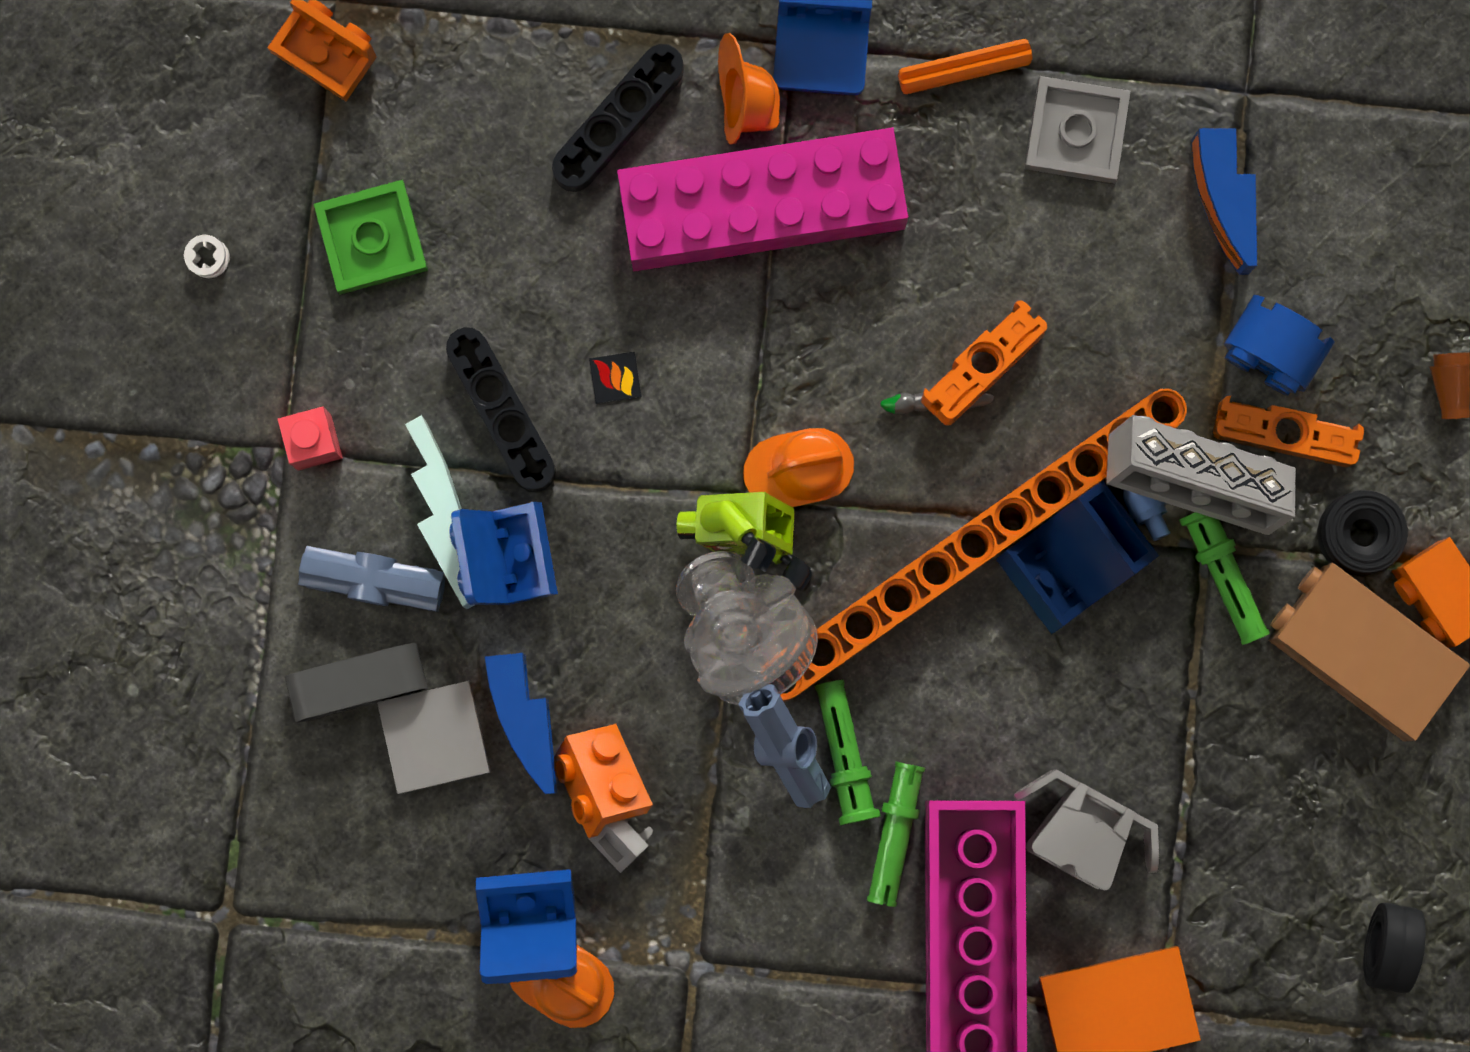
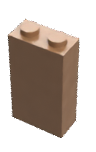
M1333 562L1322 566L1320 570L1314 566L1299 584L1298 589L1303 594L1294 606L1291 607L1289 604H1286L1271 622L1270 626L1275 629V632L1268 641L1402 741H1416L1468 670L1470 664Z

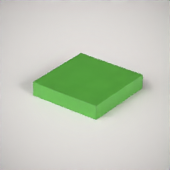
M403 180L314 204L339 295L428 271Z

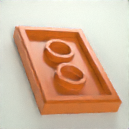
M1178 946L1039 977L1056 1052H1152L1201 1041Z

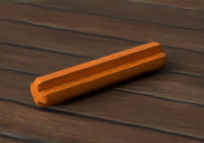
M1020 39L904 67L898 73L900 88L903 94H911L1027 66L1033 59L1032 50L1027 39Z

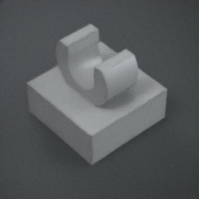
M631 818L606 824L598 836L588 838L620 873L649 846L646 841L653 833V829L649 826L642 833L638 834L628 824Z

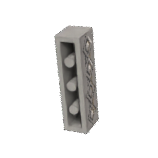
M1132 415L1108 436L1106 481L1108 485L1266 535H1270L1295 518V467L1277 462L1269 456H1258L1237 449L1230 443H1219L1197 436L1190 430L1176 429L1155 422L1154 419L1147 416Z

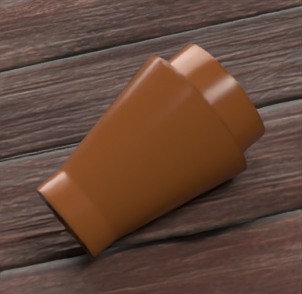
M1470 352L1434 354V366H1429L1441 408V419L1470 418Z

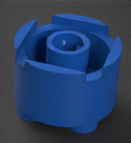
M1253 295L1224 343V346L1229 350L1224 359L1245 372H1249L1250 368H1256L1268 375L1264 383L1283 395L1289 396L1290 392L1296 393L1297 390L1305 392L1335 341L1331 337L1321 341L1318 337L1322 329L1314 323L1278 303H1275L1272 310L1262 307L1260 305L1265 298Z

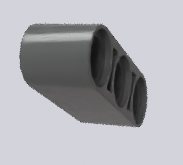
M417 643L404 644L285 676L296 723L341 713L428 689Z

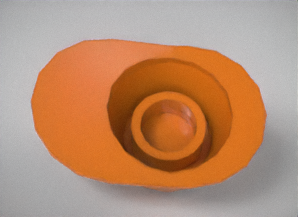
M731 33L724 34L720 41L718 52V71L724 103V131L726 140L732 145L736 144L741 133L771 131L777 128L779 124L780 95L772 75L762 67L744 62L736 38Z
M809 428L761 441L749 452L744 464V482L749 493L766 492L792 508L825 501L839 495L849 485L854 472V457L848 444L837 433L825 428Z
M578 945L577 972L573 976L510 983L513 991L524 1002L554 1022L569 1028H585L598 1022L609 1011L614 998V981L609 969L597 957Z

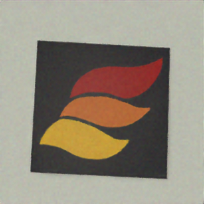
M635 352L589 358L596 404L642 397Z

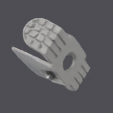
M1050 770L1014 793L1018 801L1053 780L1069 788L1026 842V850L1095 889L1108 890L1112 885L1131 825L1134 823L1144 829V852L1148 873H1157L1159 865L1158 825L1059 770Z

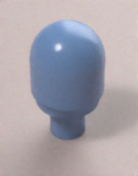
M1123 490V501L1132 520H1135L1138 526L1145 524L1153 541L1170 534L1162 515L1168 512L1165 502Z

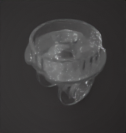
M716 551L702 555L690 562L680 573L676 582V595L680 605L687 613L694 616L686 631L684 646L691 655L694 668L699 673L697 681L705 692L717 695L725 702L735 705L739 704L744 694L761 689L768 684L774 685L781 695L803 676L811 664L818 642L816 625L795 597L796 588L788 578L770 574L755 576L752 567L741 561L742 555L730 551Z

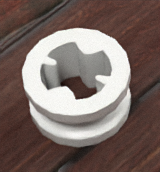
M204 234L194 237L189 241L184 251L185 263L189 270L203 278L218 277L224 273L229 265V250L224 243L210 235ZM214 245L216 247L213 253V257L216 260L215 264L210 267L203 263L202 268H199L197 263L201 257L197 253L198 250L203 246L211 250V246Z

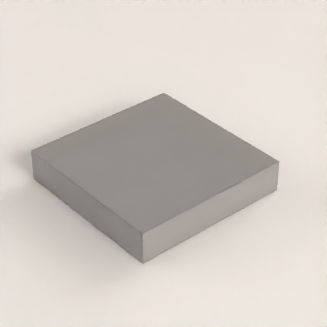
M1040 76L1037 84L1024 169L1115 184L1118 178L1131 91Z
M471 681L377 702L397 794L491 773Z

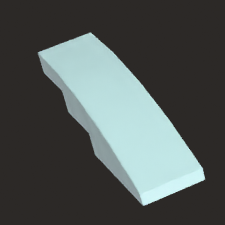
M421 415L405 424L427 463L425 467L411 475L433 513L431 517L417 525L461 605L465 609H469L474 605L467 603L465 596H463L459 589L457 580L460 570L457 550L452 545L449 534L450 525L452 524L451 513L462 508L448 466L427 422Z

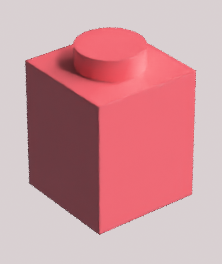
M323 406L278 418L289 464L299 471L343 459L332 416Z

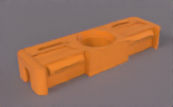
M1016 301L1012 309L1014 312H1011L991 332L988 330L983 332L954 360L953 369L931 390L924 389L921 397L922 404L944 425H952L1043 338L1047 329L1046 321L1040 316L1034 319L1030 315L1031 307L1024 301ZM979 352L991 354L997 363L996 370L987 374L978 372L972 366L971 359L973 355Z
M1226 396L1219 402L1213 429L1214 437L1219 440L1342 467H1350L1358 462L1360 450L1357 447L1359 442L1363 440L1364 428L1360 424L1350 429V427L1319 421L1316 414L1271 405L1266 411L1260 407L1233 401L1230 403L1231 396ZM1290 419L1298 424L1300 438L1296 443L1286 444L1277 437L1276 427L1280 420Z

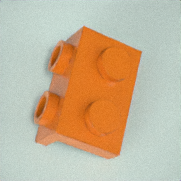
M291 0L290 5L293 11L267 48L270 53L346 102L377 58L371 44H369L372 38L352 23H348L344 27L331 19L334 15L333 12L317 0H309L308 2L304 0Z
M616 724L565 737L554 756V771L559 782L564 783L572 800L573 816L579 824H582L588 838L598 836L606 824L648 813L653 804Z

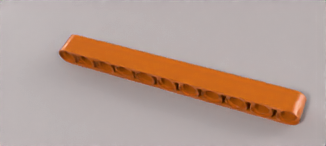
M1159 389L1151 393L772 660L764 668L761 684H769V675L774 669L785 667L794 673L796 684L790 692L779 693L783 702L792 700L1092 487L1106 479L1108 436L1132 415L1147 416L1158 422L1152 415L1151 407L1154 402H1164L1171 407L1173 419L1170 423L1161 424L1177 428L1184 421L1187 413L1184 398L1172 389ZM1087 454L1096 460L1098 464L1096 476L1086 477L1078 472L1075 463L1077 456ZM1042 481L1054 482L1060 489L1061 497L1059 502L1055 504L1043 502L1037 491L1039 483ZM1006 507L1017 509L1023 517L1021 529L1017 531L1005 529L999 520L1001 509ZM967 534L980 536L985 543L984 555L978 558L967 556L961 548L963 536ZM936 560L945 565L948 575L946 582L940 585L929 583L923 575L924 564L928 561ZM892 587L904 589L910 598L908 608L902 612L890 610L884 601L885 592ZM862 614L870 620L872 631L868 637L856 639L848 633L846 621L851 615ZM815 641L829 643L834 651L832 662L826 666L813 664L807 655L809 645Z

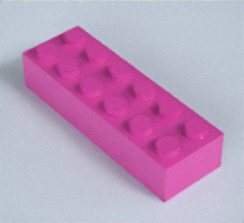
M893 127L617 170L633 272L905 230L908 221Z
M925 801L926 1052H1027L1025 801Z

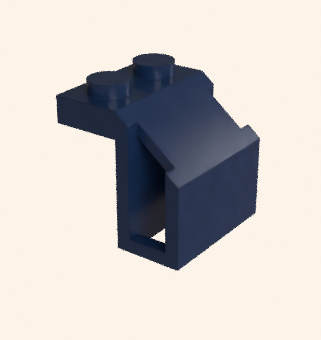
M1102 480L1031 534L997 557L996 560L1032 607L1038 618L1049 632L1053 634L1089 606L1134 576L1159 555Z

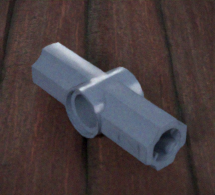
M306 546L300 563L298 585L308 589L345 594L348 599L375 605L388 606L389 603L438 612L443 598L446 576L444 572L436 569L397 563L398 560L364 552H356V555Z
M759 684L753 690L745 692L738 705L755 734L754 755L760 765L775 768L797 807L811 808L815 803L825 800L831 786L815 758L817 739L814 731L809 727L796 725L774 685Z

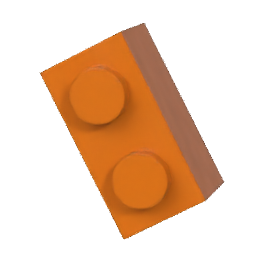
M1448 537L1437 541L1394 569L1392 573L1397 579L1394 582V586L1400 597L1409 606L1414 604L1424 620L1420 622L1422 629L1447 648H1452L1470 638V566L1452 539Z

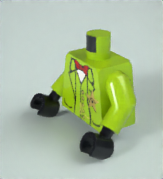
M766 492L701 495L697 499L696 511H685L678 514L676 525L677 534L680 539H696L697 544L716 553L743 554L741 557L742 562L754 569L759 568L763 572L768 570L772 561L777 565L783 562L788 566L780 578L799 591L806 587L812 577L811 568L804 561L792 555L794 508Z

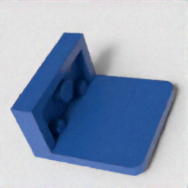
M779 0L773 75L778 89L842 95L861 94L865 86L872 0Z
M531 502L496 511L460 509L451 513L452 524L450 525L449 534L452 545L457 550L460 567L457 576L458 586L468 604L511 605L558 594L542 502Z
M571 869L476 878V897L481 923L480 977L483 983L506 984L519 981L571 977L576 974L577 918Z

